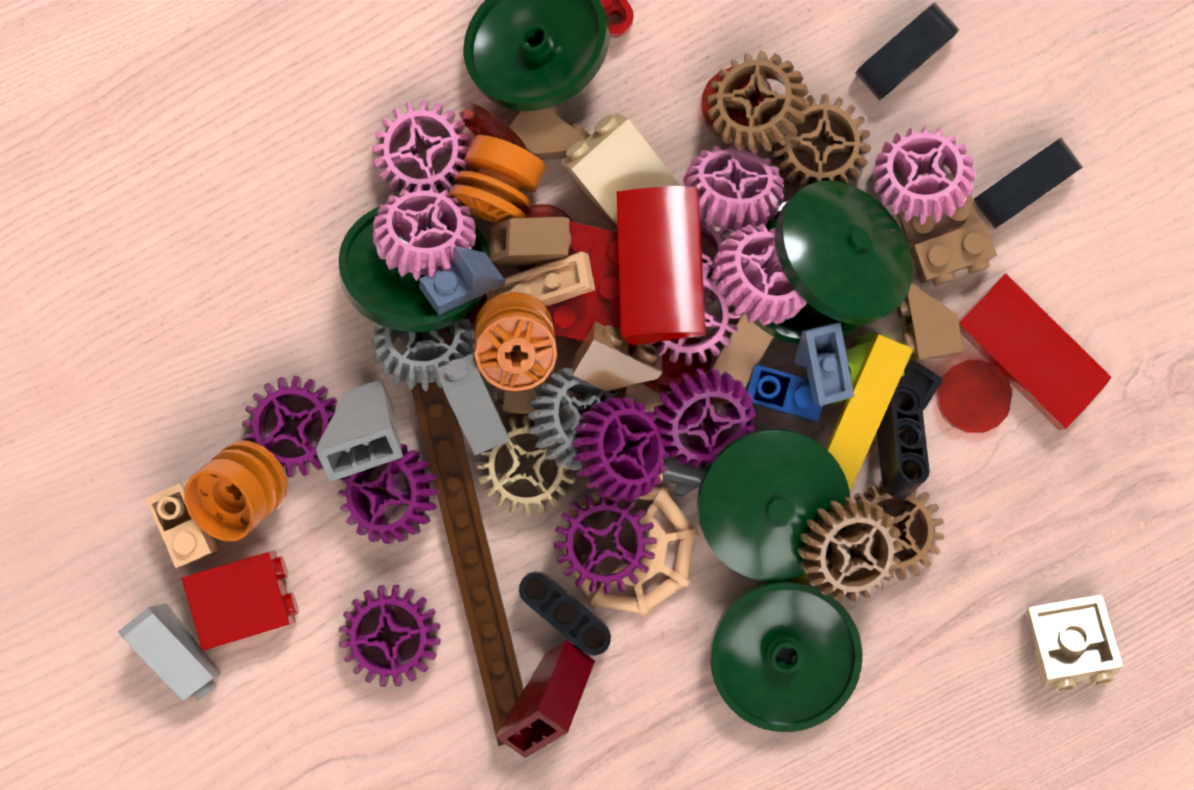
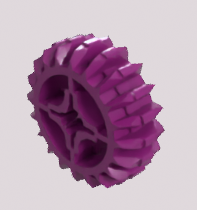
M713 367L707 375L702 369L697 368L695 377L692 378L682 372L683 382L677 385L675 382L670 381L669 387L672 391L670 394L660 393V400L663 404L654 406V413L657 417L654 419V423L658 427L662 438L667 439L663 443L664 450L671 454V458L675 457L677 462L682 465L689 462L695 469L698 468L702 461L708 466L716 454L727 444L745 435L746 432L755 430L754 423L751 421V419L756 417L751 395L748 391H745L746 388L740 380H735L726 371L721 375ZM709 397H721L730 401V403L711 402ZM679 434L698 435L699 439H689Z
M293 376L291 387H289L286 379L280 377L277 380L279 390L276 391L273 385L266 383L264 385V390L268 394L266 398L259 393H254L252 397L260 404L258 408L246 406L245 411L253 414L254 420L242 421V426L253 428V433L245 435L243 439L250 442L256 441L257 444L271 452L282 467L286 465L287 477L295 476L297 466H299L303 476H308L310 474V462L315 469H323L316 452L317 445L313 447V442L309 436L310 427L318 421L317 418L322 417L323 429L321 439L335 411L331 412L330 409L338 403V400L335 397L323 400L328 393V388L325 386H321L313 393L315 380L308 379L302 388L301 377ZM291 396H303L312 401L316 406L310 410L306 409L300 413H295L290 406H287L283 399ZM274 406V411L278 417V424L269 433L270 435L266 437V419ZM288 416L296 421L303 419L297 427L300 437L290 432L289 434H284L287 432L286 429L290 427ZM287 440H292L298 448H301L305 455L288 458L276 452L272 447L278 443L282 444Z
M614 397L606 399L605 402L594 404L593 407H590V411L580 416L582 424L577 425L573 429L580 438L575 439L571 443V445L578 448V454L571 460L581 463L582 468L577 475L588 476L586 487L591 489L597 488V496H609L610 501L613 500L615 502L622 500L632 501L636 500L637 497L648 495L652 492V487L662 482L659 475L664 474L668 470L662 460L667 459L671 454L664 451L663 443L667 439L662 438L658 427L654 423L655 413L651 411L645 412V403H634L632 398L616 399Z
M401 444L403 457L388 462L386 470H382L380 477L376 481L368 479L378 466L340 479L347 485L346 489L339 490L337 494L341 497H346L347 503H344L339 509L351 512L346 523L349 525L358 524L356 533L359 535L368 534V539L371 542H378L380 539H382L384 544H392L395 539L398 542L407 541L409 534L418 535L421 532L419 524L424 525L431 521L425 511H434L437 508L433 502L429 501L430 496H436L439 493L435 488L430 489L429 485L437 476L435 474H425L430 463L427 460L418 462L420 452L417 450H410L408 452L406 444ZM405 476L409 480L411 491L406 487ZM386 487V490L388 492H391V495L397 496L399 498H390L389 494L385 493L384 490L378 488ZM366 495L371 501V509L367 503ZM399 505H407L408 508L404 515L396 522L389 524L390 515L395 514Z
M587 494L585 495V501L588 507L582 509L580 504L574 501L571 505L578 514L574 518L566 512L561 515V518L569 522L570 525L568 529L562 526H557L555 529L556 533L566 535L565 541L554 542V548H566L567 553L556 558L557 563L570 561L572 565L566 568L564 575L568 577L576 570L580 574L575 581L577 587H580L585 578L591 580L589 585V592L595 593L597 582L604 583L603 590L605 595L611 593V582H617L619 591L623 592L626 590L623 578L628 576L630 581L636 585L639 580L633 571L636 568L643 573L649 571V568L640 561L642 557L648 559L655 558V553L644 550L645 544L653 545L657 543L655 537L645 538L644 531L653 529L654 525L652 522L645 523L642 526L638 520L647 514L644 509L639 510L635 515L630 512L635 505V500L628 501L624 508L619 506L620 501L606 503L607 497L599 496L600 503L594 504L592 496ZM608 510L617 512L611 524L604 529H595L582 521L586 516L597 511ZM627 519L632 524L637 537V548L634 555L623 548L618 541V535ZM617 525L613 533L615 539L612 542H616L615 548L620 550L622 554L614 550L605 549L594 560L593 557L597 553L595 546L599 544L594 543L595 538L588 534V531L596 535L605 536ZM575 530L585 536L592 544L591 554L584 565L579 562L574 552L573 536ZM607 556L616 557L628 564L622 570L612 574L593 572L599 562Z
M398 584L393 585L391 596H388L385 585L378 586V598H375L371 590L364 591L363 595L367 604H364L357 598L354 599L351 604L358 613L345 611L343 617L352 622V625H342L339 627L340 633L350 634V639L339 642V647H351L353 652L344 657V661L347 663L357 658L360 663L354 667L353 673L357 675L364 668H367L369 672L365 677V681L368 683L373 681L376 673L380 674L379 684L381 687L387 686L389 676H393V682L396 687L403 684L402 673H405L411 682L415 681L417 676L413 667L415 666L425 673L429 667L422 658L435 660L437 657V653L428 649V645L437 646L441 644L440 638L430 636V632L441 628L440 623L428 624L427 621L428 618L436 614L435 609H429L423 613L420 608L426 604L427 599L423 596L416 603H413L411 600L415 590L412 588L407 590L404 598L400 597L401 587ZM391 605H397L406 609L413 615L418 624H400L391 610ZM379 606L380 615L377 630L360 635L361 626L366 615L373 608ZM387 624L390 626L391 631H398V633L408 632L394 640L396 645L394 646L390 645L388 639L372 638L378 637L381 633L385 632L384 626ZM420 636L419 648L410 661L401 664L402 642L406 639ZM363 646L380 647L385 653L386 660H389L390 666L374 661L366 653Z

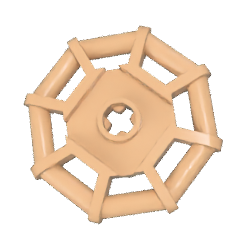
M664 485L661 488L652 487V492L648 495L637 497L640 500L652 501L646 511L647 514L638 521L641 526L648 522L653 523L654 528L644 531L645 538L655 537L657 543L653 545L645 544L644 550L655 553V558L648 559L642 557L640 562L645 564L649 571L643 573L638 568L633 571L639 582L636 585L633 584L628 576L622 579L625 585L634 586L636 598L611 593L605 595L603 590L604 583H601L599 588H596L595 593L589 592L591 580L585 578L579 588L590 603L588 605L595 609L597 606L638 613L641 617L648 616V612L683 586L688 587L691 582L688 580L694 540L695 536L698 535L697 528H693L668 493L669 489ZM597 492L591 495L594 504L600 503ZM585 500L580 503L582 509L588 507ZM620 501L619 506L623 507V502ZM572 506L567 512L573 518L578 514ZM659 506L678 532L665 534L653 517ZM631 509L630 512L635 515L638 510ZM612 512L598 523L588 516L582 521L595 529H604L611 524L617 512ZM627 519L618 535V541L625 542L627 536L634 537V543L637 544L635 530ZM617 525L605 536L593 533L594 543L599 544L595 546L597 553L593 557L594 560L605 549L614 550L622 554L620 550L615 548L616 542H612L615 539L613 533ZM575 530L573 548L579 562H583L591 554L592 544L590 552L578 554L582 534ZM679 540L675 569L672 570L664 565L667 544L670 541ZM607 556L599 562L597 568L602 574H612L622 570L628 564L616 557ZM569 560L560 563L565 568L572 565ZM575 570L571 576L576 581L580 574ZM660 571L670 577L644 596L641 584Z

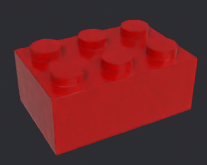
M569 221L571 245L568 249V256L579 252H585L589 255L595 290L549 305L547 310L552 316L555 337L582 343L595 322L604 326H614L619 330L621 327L618 232Z

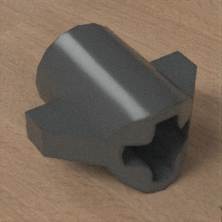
M669 456L664 461L668 470L664 472L662 481L676 483L674 495L684 497L700 487L702 477L708 466L702 461L698 468L695 469L689 462L682 465L677 462L675 457L671 458Z

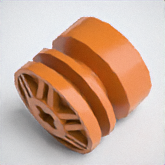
M486 135L474 136L464 162L475 172L460 171L458 173L457 181L460 185H453L449 196L450 199L457 197L462 206H468L472 215L491 223L498 224L510 218H525L526 215L522 211L529 210L531 201L520 191L536 192L546 165L534 154L508 141Z
M520 292L499 294L484 304L478 312L475 321L474 346L477 368L486 381L499 389L514 392L532 389L544 382L553 371L557 358L552 316L545 305L532 295ZM518 345L519 351L512 352L513 346Z
M235 441L222 449L209 463L202 466L189 478L184 487V501L191 518L209 536L222 541H238L247 536L261 523L263 518L271 514L272 510L281 504L287 494V479L284 469L277 458L266 448L250 441Z

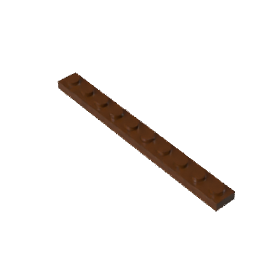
M435 382L429 383V388L425 391L422 389L421 383H416L412 389V394L431 472L437 476L434 484L435 488L439 491L437 497L495 735L497 736L499 729L524 690L522 677L460 424L444 393L443 387L439 388ZM497 739L498 746L505 745Z

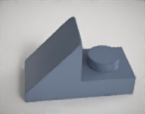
M459 246L453 248V264L450 265V272L440 269L435 272L434 277L427 275L419 279V288L438 315L505 285L504 278L486 253Z
M834 322L802 331L795 356V364L807 368L813 404L823 406L854 397L841 323Z

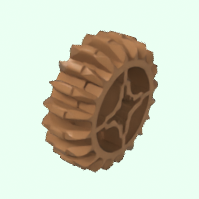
M761 50L756 60H753L751 55L746 52L744 62L741 64L731 59L730 63L733 69L729 72L720 69L719 75L723 80L722 82H711V87L716 93L707 96L710 106H713L708 110V116L711 120L715 121L713 123L714 130L717 133H722V139L725 143L730 144L734 141L736 149L741 151L748 144L750 152L756 154L760 144H762L766 151L771 152L772 142L775 140L780 145L785 146L786 140L783 135L788 132L790 135L797 136L798 131L793 124L805 123L806 118L800 111L809 109L808 100L803 98L808 95L809 91L806 84H802L804 78L801 72L794 71L791 61L786 60L782 63L780 55L776 53L768 60L766 53ZM767 79H773L783 84L786 88V95H778L777 91L769 90ZM761 95H762L764 101H763V102H760V101H759L760 105L755 106V109H754L753 106H752V104H753L754 102L757 103L756 100L759 99V98H761ZM731 110H738L740 113L746 114L749 127L734 122L731 118ZM773 115H777L770 122L766 123L770 117H772Z
M828 94L821 96L819 104L816 103L813 95H808L806 99L809 102V109L800 112L804 114L806 119L817 117L814 131L807 134L801 133L800 137L791 136L787 132L783 135L786 140L785 146L780 145L777 140L772 142V145L781 148L772 151L771 158H783L784 161L777 165L779 173L789 169L791 173H789L785 181L790 184L795 177L800 179L801 182L798 185V190L807 186L808 183L812 184L819 181H838L849 184L846 176L856 180L860 176L856 167L864 168L868 163V160L860 154H867L871 151V145L860 142L870 136L869 130H858V127L865 122L863 116L854 120L850 117L856 109L853 105H850L846 111L840 109L843 103V99L840 97L836 99L833 105H829ZM830 120L837 123L844 130L848 141H845V137L836 136L831 131ZM820 132L821 138L825 139L824 143L829 145L821 156L820 151L815 149L817 146L813 147L812 145ZM792 148H796L797 152L808 155L811 160L812 170L804 167L796 159ZM841 152L849 153L848 159L842 167L831 172H824L827 157L832 155L839 156Z
M882 481L879 484L880 493L872 484L866 486L868 499L860 493L854 495L856 502L863 498L869 501L870 505L878 504L883 500L894 497L885 491ZM917 489L905 499H899L909 505L892 516L895 521L894 523L899 522L900 525L899 530L902 539L897 538L896 540L909 553L907 557L900 559L901 565H891L889 569L892 573L895 570L898 580L901 581L906 579V567L912 575L917 576L920 574V569L916 563L918 561L922 565L930 567L932 562L925 554L928 551L938 555L940 549L931 545L932 540L944 539V534L934 532L933 526L943 525V519H932L930 516L937 512L939 509L938 505L931 504L925 507L924 504L929 500L930 494L923 492L915 498ZM916 514L921 523V537L918 545L915 544L916 541L909 532L910 524L915 519L914 516ZM875 538L870 546L871 555L874 549ZM854 546L847 550L848 553L852 551L855 554H859V552L856 549H854ZM887 577L883 578V580L890 581L891 579Z
M845 497L842 506L837 501H830V511L828 513L822 508L817 509L820 517L817 522L807 520V525L812 530L810 533L800 534L801 540L808 544L798 549L799 555L805 559L800 565L805 573H809L807 580L813 586L816 585L822 594L828 596L831 593L834 599L840 601L845 596L850 601L856 602L859 592L865 598H870L873 586L878 590H884L881 580L884 577L894 578L893 573L889 569L891 565H901L900 559L894 555L903 550L902 544L896 540L901 533L898 528L892 526L895 522L892 516L884 513V509L879 505H870V502L863 498H860L856 503L851 497ZM850 525L846 530L841 531V532H838L840 529L844 528L845 526ZM875 538L874 549L871 555L870 546ZM830 543L831 553L827 559L829 563L826 565V550ZM841 544H845L849 548L851 546H854V549H856L860 553V555H857L852 551L848 553L847 550L841 546Z

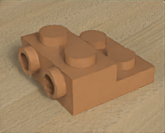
M971 195L966 197V204L962 208L956 207L955 214L951 218L942 213L941 220L938 223L931 216L926 218V222L923 225L919 222L918 216H912V219L906 223L904 219L905 213L901 211L897 214L921 284L932 280L934 286L941 285L956 279L954 272L965 268L968 269L969 274L990 267L989 260L997 256L985 220H980Z

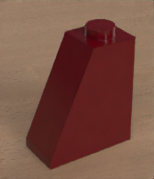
M567 640L545 653L499 729L496 738L524 758H527L567 734L595 660Z

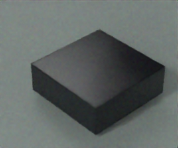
M911 359L904 369L905 375L900 378L898 385L906 384L913 387L920 395L924 411L943 378Z

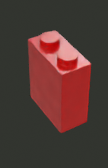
M275 550L181 578L202 651L296 622L294 615L299 614L298 604L293 592H287L284 579L288 578L287 566L282 556L277 557Z

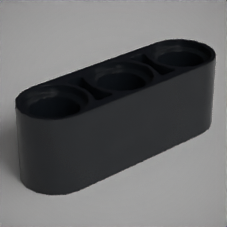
M935 2L858 68L855 74L880 101L949 42L960 29Z
M1060 137L973 200L993 228L996 229L1083 168V166L1062 137Z
M899 384L876 433L883 488L890 496L897 499H905L928 479L930 468L920 395L913 387Z
M533 571L523 577L519 584V594L521 599L584 653L596 656L608 649L611 643V633L605 622L546 573ZM540 578L546 583L547 593L545 596L534 599L527 594L526 584L530 579ZM563 602L570 603L576 610L575 618L568 623L558 621L554 614L556 606ZM598 627L604 632L605 640L600 646L590 647L584 642L583 634L588 628Z

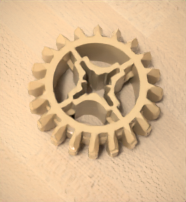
M524 415V427H518L514 417L509 418L512 430L508 431L507 434L510 441L492 448L491 451L487 450L480 453L483 456H489L488 463H476L477 469H488L489 474L478 478L479 483L485 484L491 481L493 487L485 492L486 497H491L498 492L501 496L496 501L495 506L501 508L506 500L512 502L509 507V514L512 515L516 513L518 504L524 505L523 514L525 517L530 516V505L536 504L540 515L544 514L545 507L542 502L547 499L550 505L556 508L559 504L553 495L556 492L563 497L569 495V492L561 487L563 481L569 484H574L576 481L574 477L565 475L566 469H569L568 466H559L557 477L552 486L549 487L541 475V465L546 460L547 448L543 447L535 452H526L514 439L520 435L538 436V434L529 433L533 427H531V419L527 418L528 415ZM505 445L513 457V466L499 479L496 462L500 450ZM516 449L522 456L527 455L528 460L530 456L536 458L542 453L544 454L533 466L539 482L533 476L527 477V472H525L524 476L517 474L511 478L521 466L520 458L515 452ZM520 479H527L537 488L540 495L530 498L519 497L510 493L506 488Z

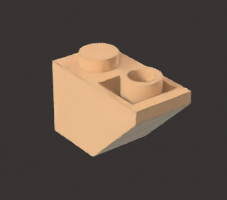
M182 483L146 498V502L175 568L186 567L220 551L215 538L199 528L189 515L184 501V485Z

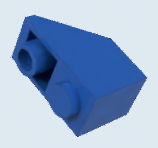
M754 365L747 390L753 399L754 405L811 423L819 421L822 406L813 404L809 379Z

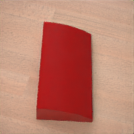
M668 186L616 191L621 337L633 346L706 335L699 190L697 187Z
M1006 273L958 320L961 335L1058 430L1067 429L1112 378Z

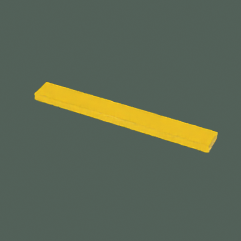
M877 333L852 386L854 397L847 398L826 446V449L834 456L842 468L848 482L849 491H851L913 351V348ZM809 573L790 580L810 583L807 580Z

